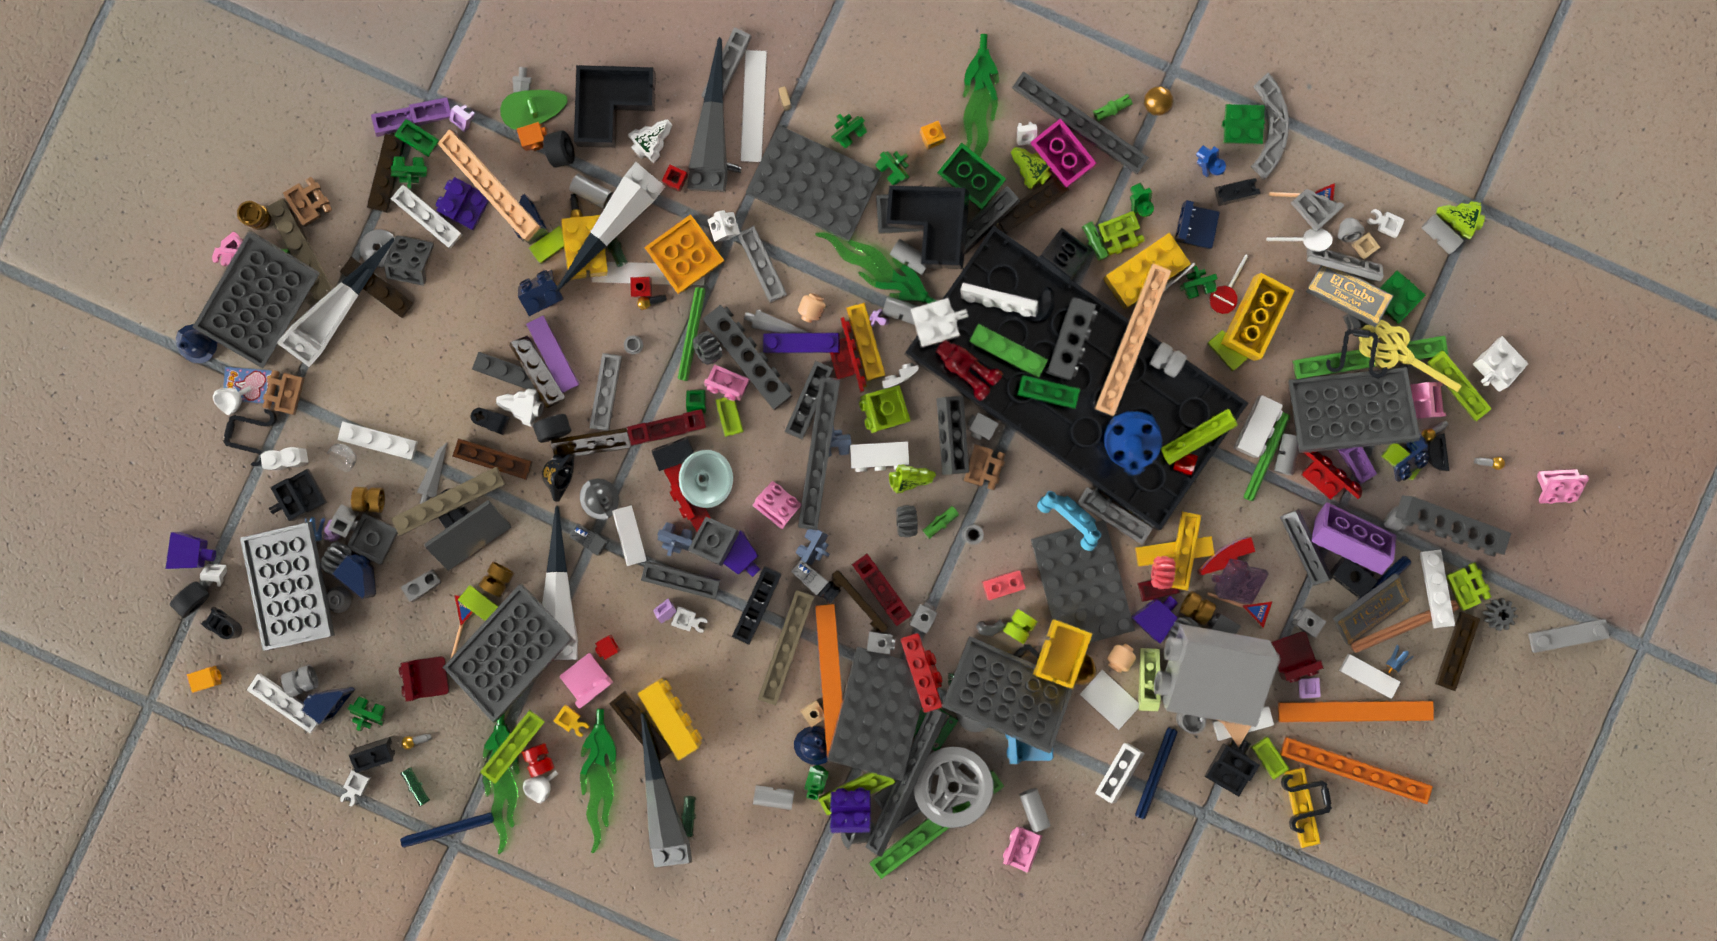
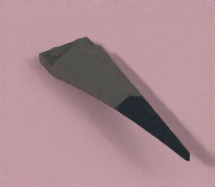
M720 37L717 40L688 167L687 189L690 191L726 192L728 169L723 108L722 39Z
M642 712L650 849H652L654 868L691 863L693 861L690 842L665 779L646 713Z

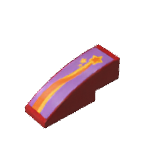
M1244 537L1222 547L1197 570L1198 575H1205L1239 565L1237 557L1256 552L1252 538Z

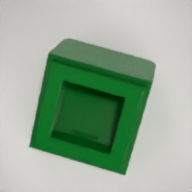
M686 390L687 412L702 409L703 414L706 413V390Z

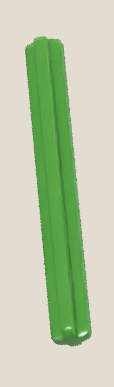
M696 287L694 291L678 379L682 381H688L694 353L693 339L698 333L705 297V289Z
M1282 412L1280 419L1276 421L1273 427L1275 428L1274 432L1266 443L1265 452L1260 457L1245 491L1244 498L1246 500L1254 501L1290 419V415Z

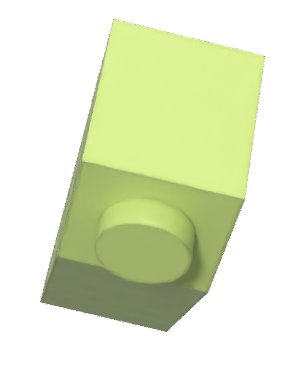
M1140 648L1138 692L1140 711L1159 710L1160 695L1154 693V681L1157 672L1160 671V649Z

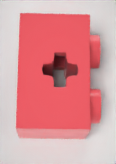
M1020 570L981 581L987 600L1026 589Z

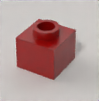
M669 164L662 183L681 192L688 173ZM674 177L679 178L677 183L672 181Z
M630 277L631 297H652L651 277ZM639 283L643 284L642 290L637 289Z
M611 634L595 643L597 646L595 650L600 658L603 657L604 660L621 651Z

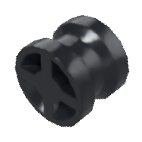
M829 581L818 593V596L824 597L826 603L830 604L841 592V589L835 588L833 583Z

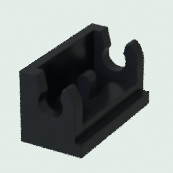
M1247 179L1215 187L1218 206L1256 198L1261 194L1260 189L1255 186L1257 179Z
M689 436L652 449V454L659 471L684 463L694 453Z
M391 737L354 748L349 754V758L355 773L392 762L395 749L391 750Z

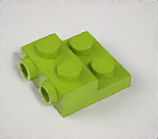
M900 385L868 393L860 397L859 407L861 411H865L867 418L865 419V426L871 433L911 422Z

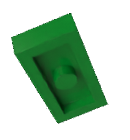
M407 119L404 120L395 133L397 138L427 157L431 155L439 142V139Z

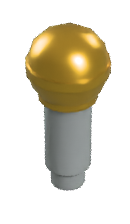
M1440 422L1433 428L1424 429L1421 435L1427 442H1430L1435 438L1436 434L1448 426V422Z
M1479 457L1474 459L1475 464L1491 466L1496 470H1501L1505 466V461L1501 457L1492 459Z
M431 734L416 737L405 736L401 744L404 749H411L416 744L431 740L432 737Z

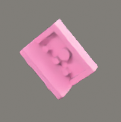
M1577 469L1539 471L1537 478L1543 491L1539 502L1553 504L1578 501L1589 480L1588 475H1579Z
M772 481L755 499V503L752 506L783 529L801 507V503L780 485Z

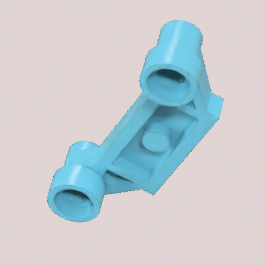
M1048 491L1045 496L1040 498L1037 507L1041 512L1049 513L1054 508L1084 534L1080 542L1081 546L1087 551L1095 549L1101 533L1096 528V520L1069 496H1059L1053 491Z

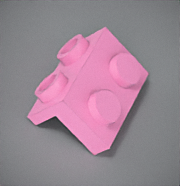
M714 364L704 384L707 390L714 394L720 392L725 394L724 397L731 401H735V399L741 401L750 380Z
M1024 827L1013 829L1010 834V845L1003 854V864L1012 865L1027 873L1030 872L1042 835Z

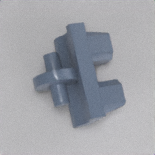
M833 426L829 457L832 456L831 447H838L839 455L849 454L851 445L850 434L842 435V429L834 430Z
M666 522L663 529H659L658 540L663 542L662 548L668 550V556H672L673 552L680 554L682 549L688 551L692 543L693 531L683 529L681 535L678 536L674 534L676 526Z
M808 529L805 538L810 540L811 543L808 548L800 545L796 554L802 558V561L810 565L814 563L815 559L820 561L823 555L829 557L830 553L826 552L829 544L825 543L828 535L820 530Z

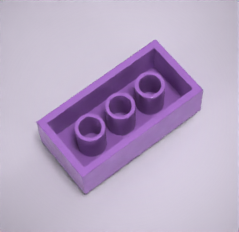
M1326 502L1315 516L1311 542L1382 575L1394 561L1397 535Z

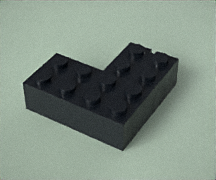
M576 65L574 143L577 147L616 148L617 110L655 111L654 90H656V72L654 68Z
M889 185L886 224L890 228L924 229L921 264L925 268H943L944 266L946 269H963L969 204L968 190L959 187Z

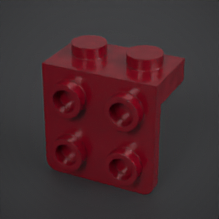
M1300 631L1271 642L1280 658L1277 668L1282 680L1289 681L1290 683L1301 680V676H1313L1319 673L1318 670L1324 669L1322 662L1315 659L1306 632Z
M443 656L400 663L399 676L403 679L401 692L406 702L449 693L448 675L443 668L446 661Z

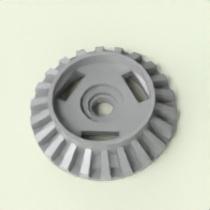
M946 747L928 756L914 786V795L917 805L928 819L943 827L958 828L973 824L985 814V811L991 804L994 784L989 768L977 754L961 747ZM962 764L976 775L973 781L958 769ZM934 775H939L936 794H931ZM951 782L959 784V790L956 793H951L948 789ZM970 801L971 807L964 811L953 813L952 807Z

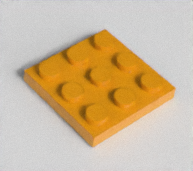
M691 214L644 247L678 295L725 262Z

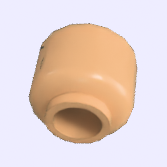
M813 293L803 296L798 307V312L802 315L801 319L812 323L813 320H820L826 307L823 302L824 299Z
M1125 643L1123 646L1115 645L1107 657L1108 666L1118 673H1122V671L1128 672L1136 660V656L1133 653L1134 649Z

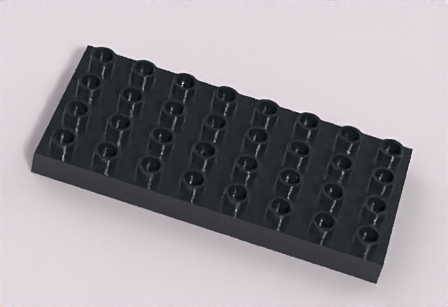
M993 226L943 299H949L951 308L955 313L966 309L967 313L965 314H968V317L957 320L960 336L947 341L967 350L984 367L1001 370L1003 372L1001 379L991 386L970 367L969 372L991 388L989 394L979 401L974 396L973 387L957 373H953L945 367V362L941 359L942 356L936 352L942 342L922 347L917 335L904 355L1083 480L1098 488L1106 496L1152 528L1161 530L1229 431L1190 453L1198 456L1192 475L1173 470L1175 462L1169 465L1161 449L1153 462L1144 466L1141 472L1131 474L1127 472L1125 467L1116 464L1106 451L1104 443L1105 431L1111 419L1126 412H1141L1151 415L1160 427L1162 448L1227 409L1231 411L1237 421L1248 405V402L1188 360L1185 361L1174 378L1164 373L1163 368L1158 369L1150 364L1151 359L1162 342L1147 333L1114 416L1096 410V404L1130 320L1074 281L1065 282L1037 260L1038 256ZM963 283L1037 301L1047 286L1055 294L1053 296L1055 307L1052 314L1046 320L1033 322L1018 312H1006L998 307H987L982 303L967 302L961 298V287ZM1074 297L1095 304L1094 310L1097 311L1094 322L1090 321L1088 329H1091L1088 340L1083 342L1082 347L1085 350L1082 358L1077 360L1076 366H1079L1077 374L1068 381L1047 374V370L1070 301ZM1075 317V324L1077 326H1083V319L1081 317ZM978 324L1047 359L1048 361L1039 378L970 343L969 341ZM1069 335L1068 337L1070 344H1077L1078 339L1076 336ZM1064 353L1062 355L1064 363L1071 362L1072 358L1069 354ZM1022 376L1080 389L1076 408H1069L1018 395ZM1118 424L1115 425L1114 428L1117 430H1121L1124 428V426ZM1144 424L1142 426V428L1149 429L1152 427V425L1150 424ZM1118 450V451L1115 452V454H1116V455H1123L1124 452L1121 451V450ZM1151 450L1143 451V454L1149 455L1152 453Z

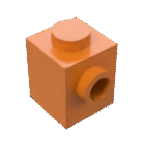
M539 122L517 128L521 146L525 151L531 149L532 151H537L543 148L544 137L548 133L546 128L542 127Z

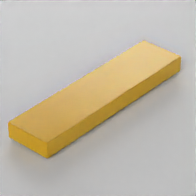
M865 302L846 307L867 381L884 377L885 372Z
M1181 511L1173 560L1176 563V575L1170 588L1187 591L1189 589L1202 515Z
M1212 536L1197 538L1194 558L1213 556ZM1176 541L1135 547L1138 567L1152 565L1157 556L1173 558Z
M1303 767L1291 769L1284 773L1285 775H1293V779H1289L1287 782L1288 787L1307 783ZM1309 789L1296 792L1288 791L1293 816L1314 811ZM1315 816L1300 819L1296 822V827L1303 828L1305 831L1297 833L1300 847L1304 848L1321 844Z

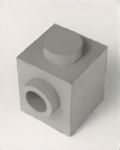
M977 413L976 416H971L967 424L970 426L968 431L972 432L971 436L978 440L983 438L989 441L998 422Z
M341 504L328 530L346 538L350 530L354 531L359 523V520L356 519L359 512L353 511L351 508Z
M926 602L924 605L919 604L909 624L927 634L937 615V612L934 611L935 607Z
M1307 608L1298 609L1292 617L1294 619L1292 621L1294 626L1315 638L1326 623L1325 620Z
M869 631L867 651L890 654V650L895 648L896 639H893V635L890 633Z

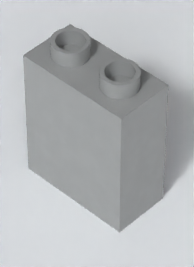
M1180 624L1177 636L1169 637L1166 641L1164 655L1165 659L1169 660L1166 671H1158L1154 681V693L1161 696L1166 711L1257 727L1280 660L1270 640Z

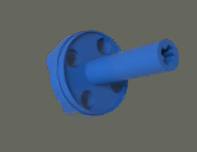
M1126 412L1111 419L1105 431L1104 443L1109 457L1116 464L1125 467L1127 472L1131 474H1137L1142 471L1144 466L1153 462L1158 456L1162 446V434L1160 427L1151 415L1141 412ZM1120 424L1124 426V428L1121 430H1117L1114 428V426ZM1144 424L1152 425L1149 429L1142 428ZM1121 450L1124 454L1116 455L1115 452ZM1151 450L1152 453L1149 455L1143 454V451Z

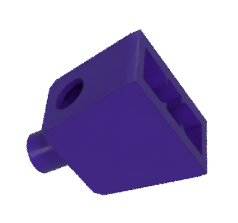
M740 530L723 564L738 575L745 569L754 577L761 570L753 562L759 555L742 530Z
M171 532L165 569L202 568L205 566V560H215L216 550L207 549V540L182 532Z
M1171 596L1163 603L1158 599H1153L1133 614L1131 618L1157 643L1161 644L1177 620V617L1171 611L1178 605V602Z

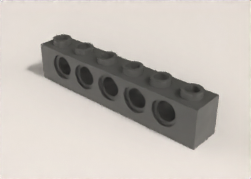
M719 305L702 319L775 411L792 397L790 392L793 390L786 382L782 384L778 379L781 376L775 367L770 368L766 362L769 360L763 352H757L755 349L757 344L751 337L746 338L743 334L745 329L739 321L735 323L731 317L734 315L727 306L723 308ZM723 322L731 324L728 331L721 330L720 327ZM735 337L742 338L743 342L740 346L736 347L732 344ZM747 352L754 353V359L750 362L744 360V355ZM758 367L766 369L764 376L759 377L756 375ZM770 382L778 384L776 391H768L767 386Z
M1402 495L1395 515L1396 518L1402 520V524L1408 526L1418 525V529L1421 531H1434L1435 536L1445 539L1450 537L1452 538L1451 542L1461 545L1464 542L1468 544V548L1477 551L1483 549L1484 554L1494 557L1496 554L1505 555L1511 536L1510 532L1413 496Z

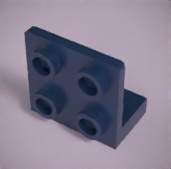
M1186 200L1181 207L1175 241L1211 249L1220 212L1193 206V201Z

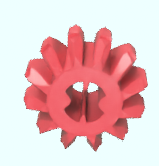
M1157 556L1154 559L1151 570V583L1153 587L1158 589H1169L1172 587L1176 575V563L1173 558Z

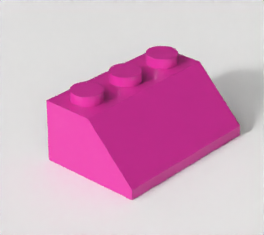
M1061 118L1030 142L1066 188L1082 178L1097 164Z

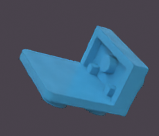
M1005 734L1009 743L1007 758L1010 759V764H1018L1022 761H1050L1054 757L1053 748L1050 753H1047Z

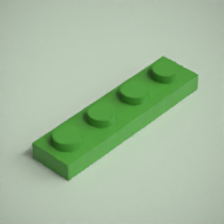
M978 324L969 341L1039 378L1048 361Z

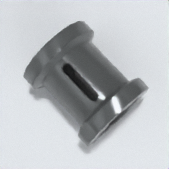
M1096 488L1086 502L1092 503L1100 509V513H1103L1111 504L1112 499H1107Z

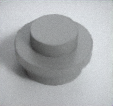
M629 336L624 342V348L629 354L636 355L642 351L643 341L638 336Z

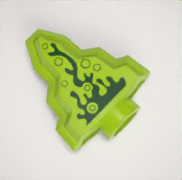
M1014 147L1010 152L1014 162L1020 167V174L1024 178V184L1030 190L1038 182L1043 185L1053 174L1039 153L1031 154L1026 149Z
M1474 201L1469 202V204L1461 203L1456 207L1451 205L1441 206L1436 211V215L1444 222L1451 223L1453 230L1460 232V236L1471 240L1475 230L1479 231L1482 228L1485 216L1480 214L1481 203Z
M898 465L895 472L889 473V484L897 494L903 493L905 490H911L917 486L932 483L936 473L926 468Z

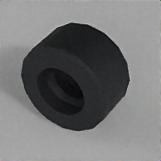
M562 130L545 135L543 141L544 151L551 166L557 168L572 164L575 159V152L568 133Z
M566 414L553 415L539 420L533 425L536 437L540 443L561 438L571 432Z
M195 581L182 589L171 600L170 606L182 618H185L196 611L210 595Z

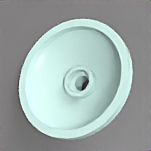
M700 450L691 454L684 461L680 469L679 485L681 492L691 504L698 507L710 508L722 503L728 497L733 485V472L727 459L720 453L712 450ZM700 475H701L702 478H703L701 482L699 481V476H700Z

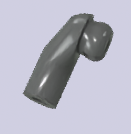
M1001 619L993 625L980 621L977 623L976 628L981 635L994 636L1005 628V624Z

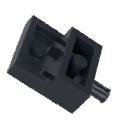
M309 469L270 487L278 501L277 504L269 507V510H272L270 512L274 514L283 510L288 521H295L327 503Z
M1243 740L1239 750L1223 743L1204 777L1239 797L1247 782H1251L1260 764L1251 760L1246 755L1251 743Z

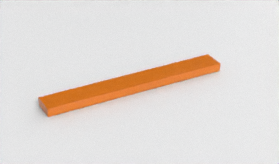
M835 604L815 606L827 757L842 704Z
M1433 701L1278 702V721H1434Z
M1285 737L1280 751V755L1426 805L1433 789L1431 785Z

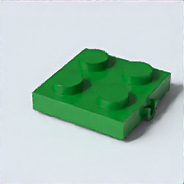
M1226 104L1225 117L1222 121V128H1224L1223 144L1262 145L1265 129V105Z
M1398 270L1379 288L1393 295L1383 315L1387 314L1397 324L1426 296Z

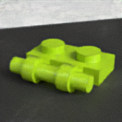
M1134 211L1097 225L1103 242L1111 241L1113 246L1106 248L1109 255L1114 253L1120 254L1122 250L1130 247L1135 248L1138 244L1145 242L1143 235L1136 237L1134 234L1135 231L1140 229ZM1127 235L1129 240L1120 243L1118 238Z
M1476 562L1468 564L1471 571L1467 573L1465 568H1460L1446 575V579L1462 611L1480 604L1479 595L1481 594L1484 600L1492 597L1489 592L1490 587L1488 584H1485L1482 570L1477 567ZM1472 579H1475L1478 585L1476 589L1473 586Z

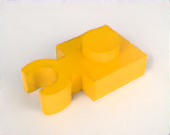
M566 704L553 720V722L568 732L573 728L579 737L584 736L580 732V726H584L586 729L590 727L587 722L578 721L581 715Z

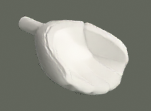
M248 386L240 391H237L235 388L215 390L213 395L214 403L226 415H232L240 408L242 403L241 395L252 389Z
M555 770L547 778L535 776L525 780L523 783L525 794L530 799L542 804L550 794L551 784L549 781L557 776L558 772Z

